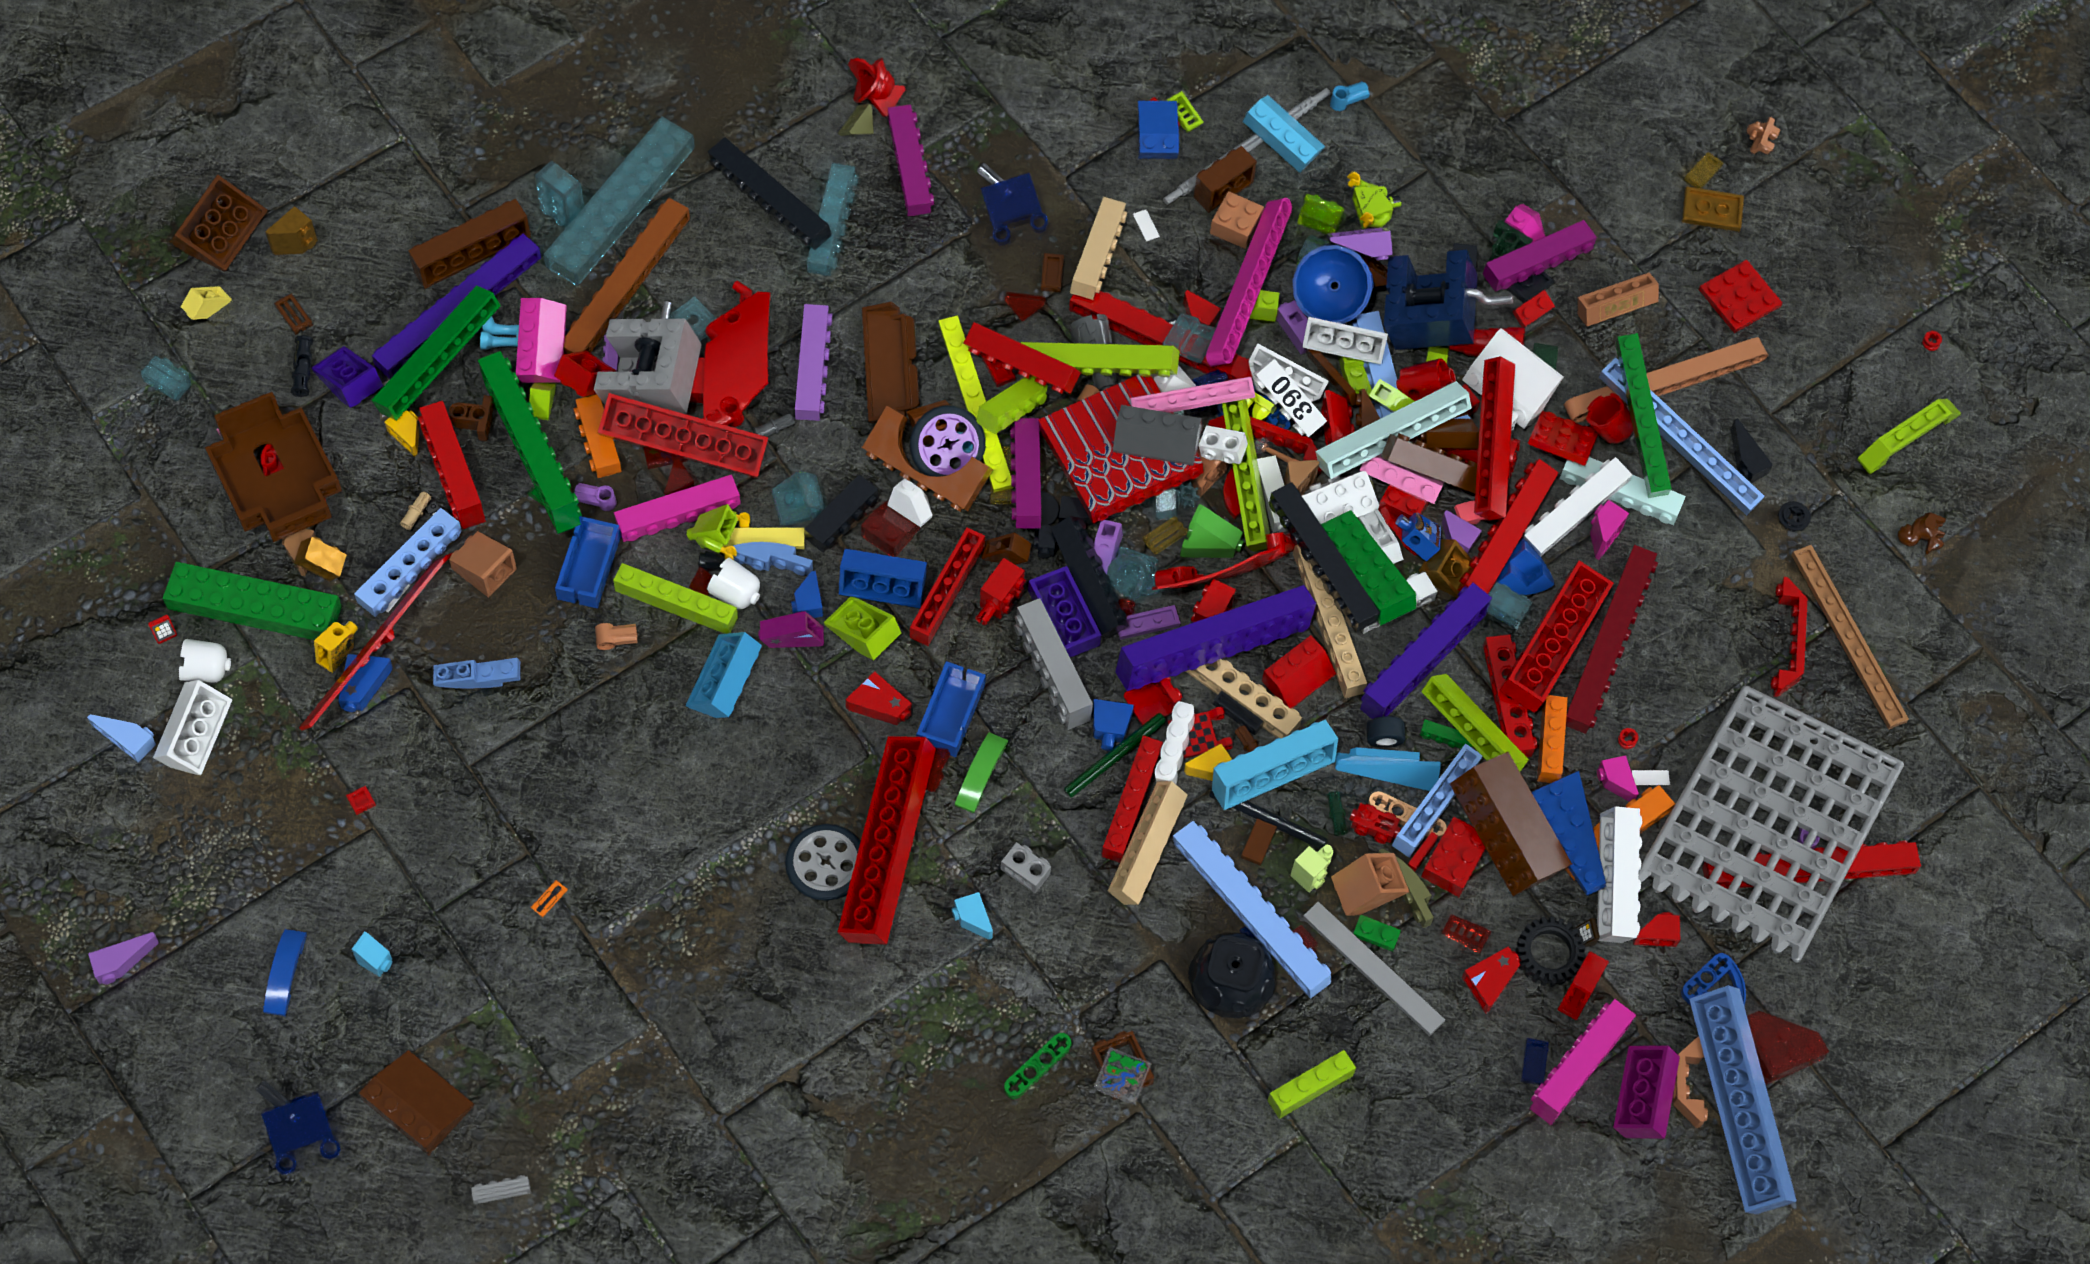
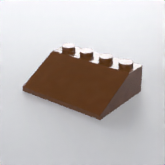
M217 174L169 242L186 254L225 272L268 210Z
M409 1050L375 1075L359 1092L363 1102L428 1156L475 1106L474 1103Z

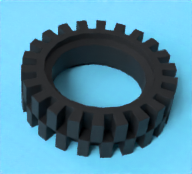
M1545 916L1541 917L1539 921L1537 919L1533 920L1522 931L1516 944L1515 952L1520 959V970L1526 971L1524 975L1527 978L1531 975L1533 982L1536 983L1537 980L1542 981L1541 985L1546 986L1547 983H1550V986H1555L1556 983L1562 985L1566 980L1570 981L1578 973L1585 958V944L1582 945L1583 937H1578L1579 931L1577 928L1571 929L1572 924L1570 922L1567 925L1564 924V919L1562 918L1555 921V917L1550 916L1549 920H1546ZM1542 934H1553L1560 937L1569 948V961L1557 969L1541 966L1532 956V941Z

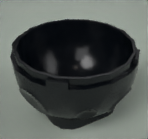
M1243 932L1223 933L1210 937L1197 951L1188 971L1192 994L1198 1004L1200 1003L1206 1010L1220 1017L1249 1018L1260 1012L1268 1003L1275 990V966L1270 953L1261 941ZM1237 963L1239 967L1234 968L1232 967V964Z

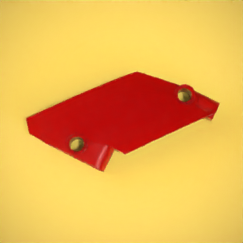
M756 292L706 327L705 334L711 341L706 344L702 419L731 427L741 425L744 421L742 412L768 384L770 292Z
M1290 533L1265 534L1266 551L1257 553L1234 566L1206 576L1203 574L1198 575L1194 566H1180L1158 570L1155 573L1156 586L1152 587V590L1188 587V585L1212 582L1213 579L1218 581L1244 574L1284 557L1294 549L1295 544L1291 540Z

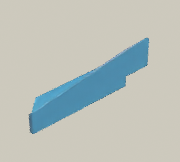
M1356 747L1350 749L1349 754L1336 753L1335 769L1430 791L1439 780L1441 762L1419 761L1420 752Z

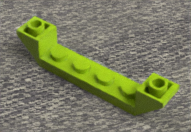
M1938 399L1878 438L1857 460L1869 474H1872L1884 466L1890 456L1940 423L1948 424L1960 416L1961 412L1949 399Z

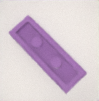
M1175 605L1128 615L1126 621L1129 626L1120 631L1118 635L1120 640L1179 627L1180 620Z

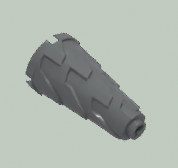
M1096 314L1098 319H1093L1092 315H1089L1071 323L1069 330L1074 342L1080 344H1112L1108 317L1103 314ZM1094 372L1093 375H1090L1094 386L1100 392L1116 385L1115 373H1112V376H1105Z

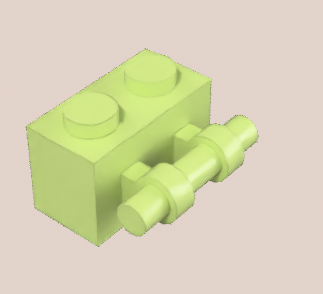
M1325 845L1316 852L1309 846L1295 859L1290 876L1309 893L1314 888H1320L1325 882L1324 877L1328 873L1326 869L1333 855L1332 847Z

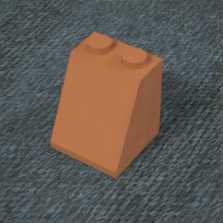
M478 531L473 536H469L464 545L459 550L454 551L449 559L451 569L488 598L517 569L513 551L510 548Z
M1394 853L1364 854L1331 876L1346 916L1364 914L1409 892Z

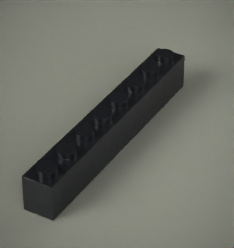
M726 137L708 151L709 163L714 169L721 170L727 180L734 181L740 191L744 190L747 192L753 202L757 201L760 203V206L766 213L770 212L779 224L783 223L792 235L796 234L805 246L809 245L812 249L816 250L832 236L828 223Z
M1293 482L1271 492L1269 500L1271 510L1278 514L1281 525L1284 529H1288L1292 542L1295 545L1298 544L1305 561L1310 562L1314 575L1321 579L1325 591L1331 594L1336 608L1343 612L1349 627H1353L1355 632H1358L1376 623L1380 614L1379 610Z

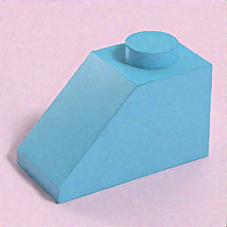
M979 892L955 899L954 908H951L954 920H959L962 928L988 940L992 939L993 930Z
M364 931L352 948L353 954L360 966L380 977L392 965L391 954Z

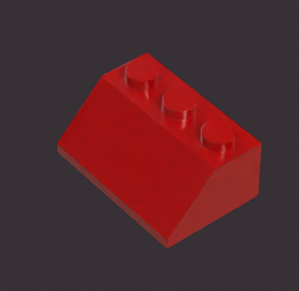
M1325 390L1321 414L1327 420L1323 424L1325 444L1327 446L1355 432L1354 424H1350L1352 409L1351 406H1348L1347 399L1330 390Z
M1310 635L1264 670L1262 682L1275 696L1283 701L1284 705L1294 708L1336 675V671L1325 649Z

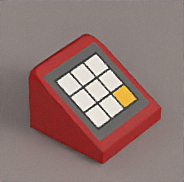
M168 614L148 623L158 644L177 636Z

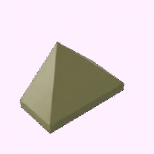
M870 104L858 105L838 134L840 136L874 134L872 106Z

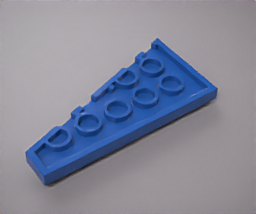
M1579 771L1533 791L1534 798L1572 863L1568 869L1585 894L1589 895L1605 888V876Z

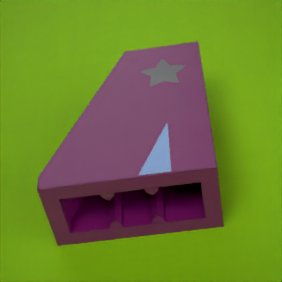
M806 611L760 621L758 636L769 648L824 646V627Z

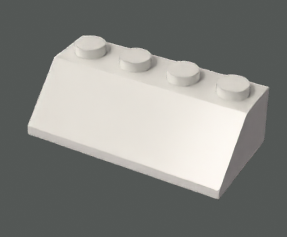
M1308 317L1302 348L1381 364L1388 334Z
M200 680L185 682L153 758L170 768L201 775L232 699Z

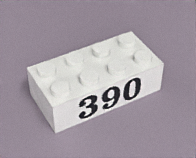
M1270 358L1253 373L1255 375L1253 379L1262 390L1264 388L1267 389L1269 392L1267 397L1273 404H1279L1282 407L1279 411L1286 419H1292L1295 422L1292 426L1300 435L1303 436L1305 434L1309 437L1327 422L1324 416L1274 358Z

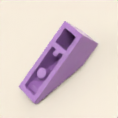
M154 932L88 953L95 978L99 984L115 982L116 979L126 974L159 944Z

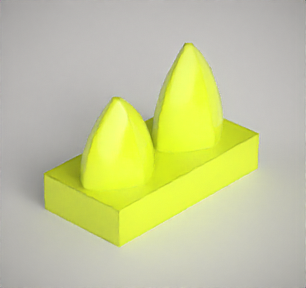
M1256 392L1255 398L1247 399L1248 408L1252 403H1255L1252 409V417L1259 420L1266 418L1270 413L1273 414L1277 408L1275 404Z

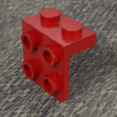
M1170 677L1124 693V700L1127 704L1134 705L1133 713L1141 725H1144L1157 713H1161L1164 717L1172 714L1175 704L1178 701L1181 702L1182 695L1178 688L1172 686Z

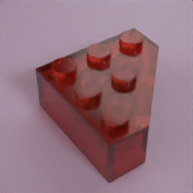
M1761 1011L1747 1016L1766 1085L1822 1061L1829 1053L1819 1032Z

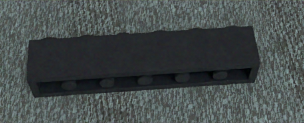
M1067 517L1053 526L1051 530L1070 573L1101 633V637L1111 638L1129 626L1126 621L1127 616L1118 603L1119 598L1110 585L1111 581L1102 567V560L1096 554L1094 542L1088 536L1085 522L1079 517Z

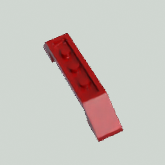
M1224 415L1210 420L1208 426L1226 429ZM1250 416L1252 433L1255 438L1265 439L1276 446L1287 447L1296 453L1305 454L1303 461L1317 460L1315 452L1317 448L1311 438ZM1319 467L1317 474L1320 475L1321 472H1322V469Z
M1783 577L1781 583L1777 584L1775 595L1779 596L1778 604L1792 606L1791 616L1794 617V623L1791 624L1790 635H1793V641H1791L1789 647L1792 660L1789 661L1788 670L1779 669L1776 676L1772 677L1771 689H1774L1773 697H1779L1800 681L1804 674L1808 598L1788 577Z

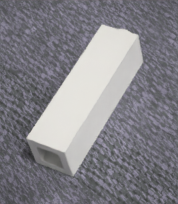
M1276 455L1259 458L1257 462L1265 508L1272 531L1287 532L1288 529L1283 528L1278 514L1274 513L1269 506L1271 492L1285 486Z

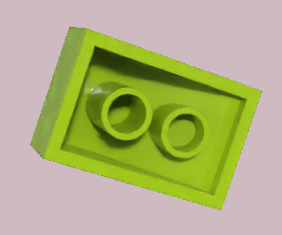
M849 597L824 621V625L858 653L872 660H875L901 634L893 615L855 597Z

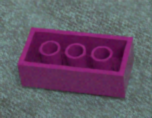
M1669 1046L1628 1047L1613 1126L1625 1138L1665 1139L1680 1056Z

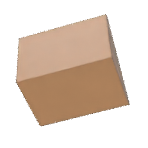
M1317 460L1288 462L1284 485L1293 482L1302 496L1309 489V486L1313 485L1316 481L1320 462Z

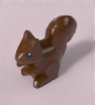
M1931 512L1925 513L1917 518L1912 525L1906 524L1898 531L1899 541L1910 547L1916 545L1920 539L1927 541L1926 554L1941 549L1944 542L1940 538H1943L1945 533L1938 530V528L1943 526L1946 518Z

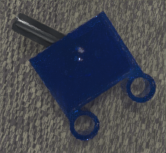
M986 163L979 165L977 172L991 184L981 188V192L993 226V239L997 244L1005 245L1011 239L1010 230L1005 225L1031 217V228L1035 232L1043 233L1047 230L1048 219L1042 213L1030 172L1004 181ZM1042 218L1045 223L1042 227H1036L1034 221ZM1000 230L1007 232V236L1004 239H998L996 234Z
M265 1080L257 1086L256 1091L274 1105L261 1110V1115L276 1156L275 1165L279 1173L287 1175L295 1170L297 1159L295 1154L291 1152L292 1150L320 1140V1153L324 1158L333 1159L340 1153V1141L333 1134L319 1090L288 1100ZM327 1142H333L337 1148L333 1152H327L324 1150V1145ZM290 1158L293 1164L288 1168L282 1167L280 1165L281 1159Z

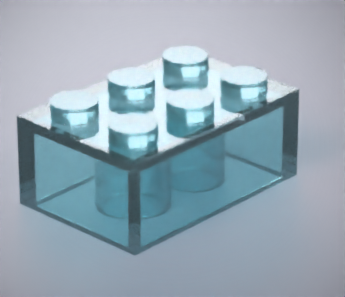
M551 160L535 175L540 209L544 214L551 215L558 225L565 226L570 230L586 215L581 183Z

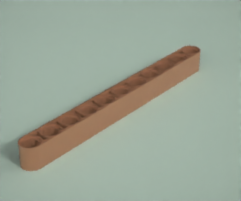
M1752 338L1647 373L1649 387L1653 393L1661 396L1760 363L1768 357V353L1760 338ZM1606 386L1567 400L1564 403V408L1570 419L1575 423L1586 420L1589 412L1587 407L1595 398L1600 395L1606 397L1611 396L1610 393H1616Z

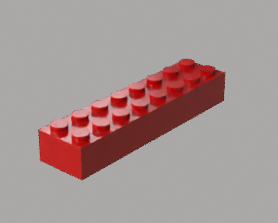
M608 393L598 429V435L756 479H758L769 438Z
M1579 560L1568 573L1499 690L1535 713L1546 700L1614 583Z

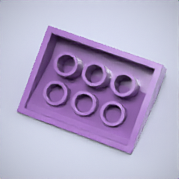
M1386 227L1327 233V238L1331 242L1369 255L1376 260L1388 259V255H1393L1391 233Z

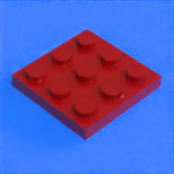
M1748 260L1739 263L1699 287V291L1733 333L1740 331L1782 306V301Z
M1542 411L1530 436L1528 445L1585 466L1598 434L1589 426H1582L1576 424L1573 420L1558 417L1552 412Z

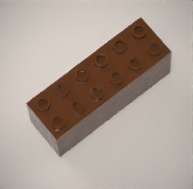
M1509 752L1472 767L1450 783L1453 792L1512 896L1547 881L1572 865Z

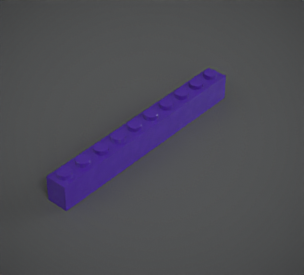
M524 233L514 238L507 247L499 250L491 260L484 262L476 272L469 274L460 285L454 286L450 293L438 299L430 309L423 311L419 318L414 322L408 323L404 330L392 336L384 346L377 348L372 355L374 365L387 378L391 379L476 285L497 295L541 259L540 248Z

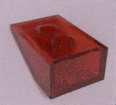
M888 499L875 509L861 525V537L889 556L896 557L921 527L887 506Z

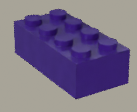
M1067 566L1029 580L1028 592L1032 600L1041 599L1069 657L1100 646L1101 633Z

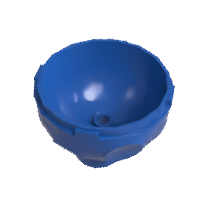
M1325 245L1310 251L1297 265L1293 277V295L1300 310L1307 317L1340 324L1351 321L1364 310L1371 298L1373 289L1372 273L1362 257L1355 251L1339 245ZM1333 282H1337L1339 285L1335 290L1331 287Z

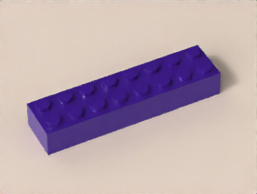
M1472 583L1468 588L1466 586L1463 587L1458 594L1459 597L1455 601L1451 600L1444 608L1445 611L1442 614L1438 613L1431 621L1432 625L1429 628L1424 627L1418 634L1419 638L1415 642L1410 641L1404 649L1405 652L1401 656L1398 654L1392 660L1391 666L1388 669L1384 668L1378 674V680L1374 684L1370 682L1363 691L1365 694L1361 698L1360 710L1371 719L1389 716L1486 616L1492 600L1491 596L1475 583Z

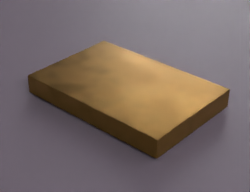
M1686 186L1682 223L1740 232L1744 195Z

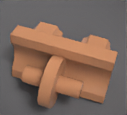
M1769 117L1766 123L1756 122L1748 126L1747 133L1750 135V139L1754 140L1750 152L1755 154L1761 151L1767 155L1773 150L1774 143L1767 139H1776L1780 132V129L1773 125L1774 118Z

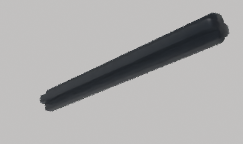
M1211 789L1209 796L1217 800ZM1244 801L1232 807L1255 819L1277 826L1276 829L1319 849L1327 844V838L1249 801Z

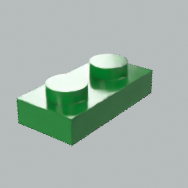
M1360 914L1353 934L1358 939L1393 952L1401 930Z

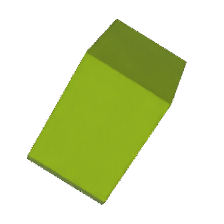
M534 383L531 386L529 402L533 408L534 413L532 414L534 417L537 416L538 419L549 420L557 386L556 383Z

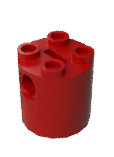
M1439 358L1400 369V379L1396 380V385L1399 391H1402L1403 394L1412 400L1417 401L1455 382L1456 377L1453 369L1449 368L1446 362Z

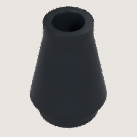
M705 551V553L700 552L698 569H703V571L723 569L720 565L725 561V557Z

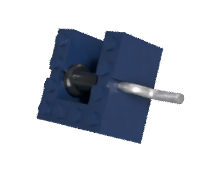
M1467 250L1447 251L1446 273L1417 276L1408 255L1388 257L1386 288L1389 294H1386L1384 327L1395 350L1474 344L1476 298L1479 302L1486 305L1513 303L1512 295L1487 297L1477 290V272Z

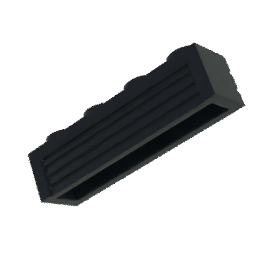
M1221 691L1214 699L1213 705L1215 707H1223L1224 713L1241 726H1246L1253 735H1256L1263 726V720L1225 692Z

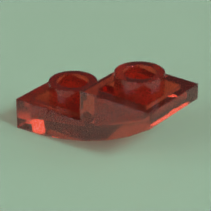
M935 747L936 751L926 791L935 792L944 775L941 770L950 756L948 749Z

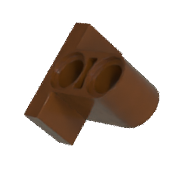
M484 395L482 405L461 402L452 404L449 408V415L453 426L461 429L477 430L479 441H487L494 411L492 396Z

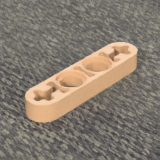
M1380 791L1372 793L1368 804L1373 805L1377 810L1384 813H1392L1393 807L1402 808L1403 814L1396 816L1400 819L1399 824L1405 825L1417 809ZM1380 798L1382 804L1376 806L1374 800ZM1389 802L1391 804L1389 805L1388 811H1386L1385 808ZM1438 819L1433 827L1436 825L1440 826V831L1435 834L1438 835V839H1441L1447 827L1443 820ZM1433 827L1431 828V830H1430V831L1428 832V834L1426 835L1427 837L1430 835L1431 832H1433V830H1434Z

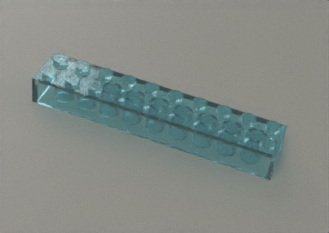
M661 116L543 254L545 266L578 286L694 150V135Z

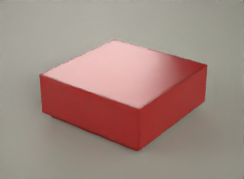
M366 786L346 795L356 815L376 806Z

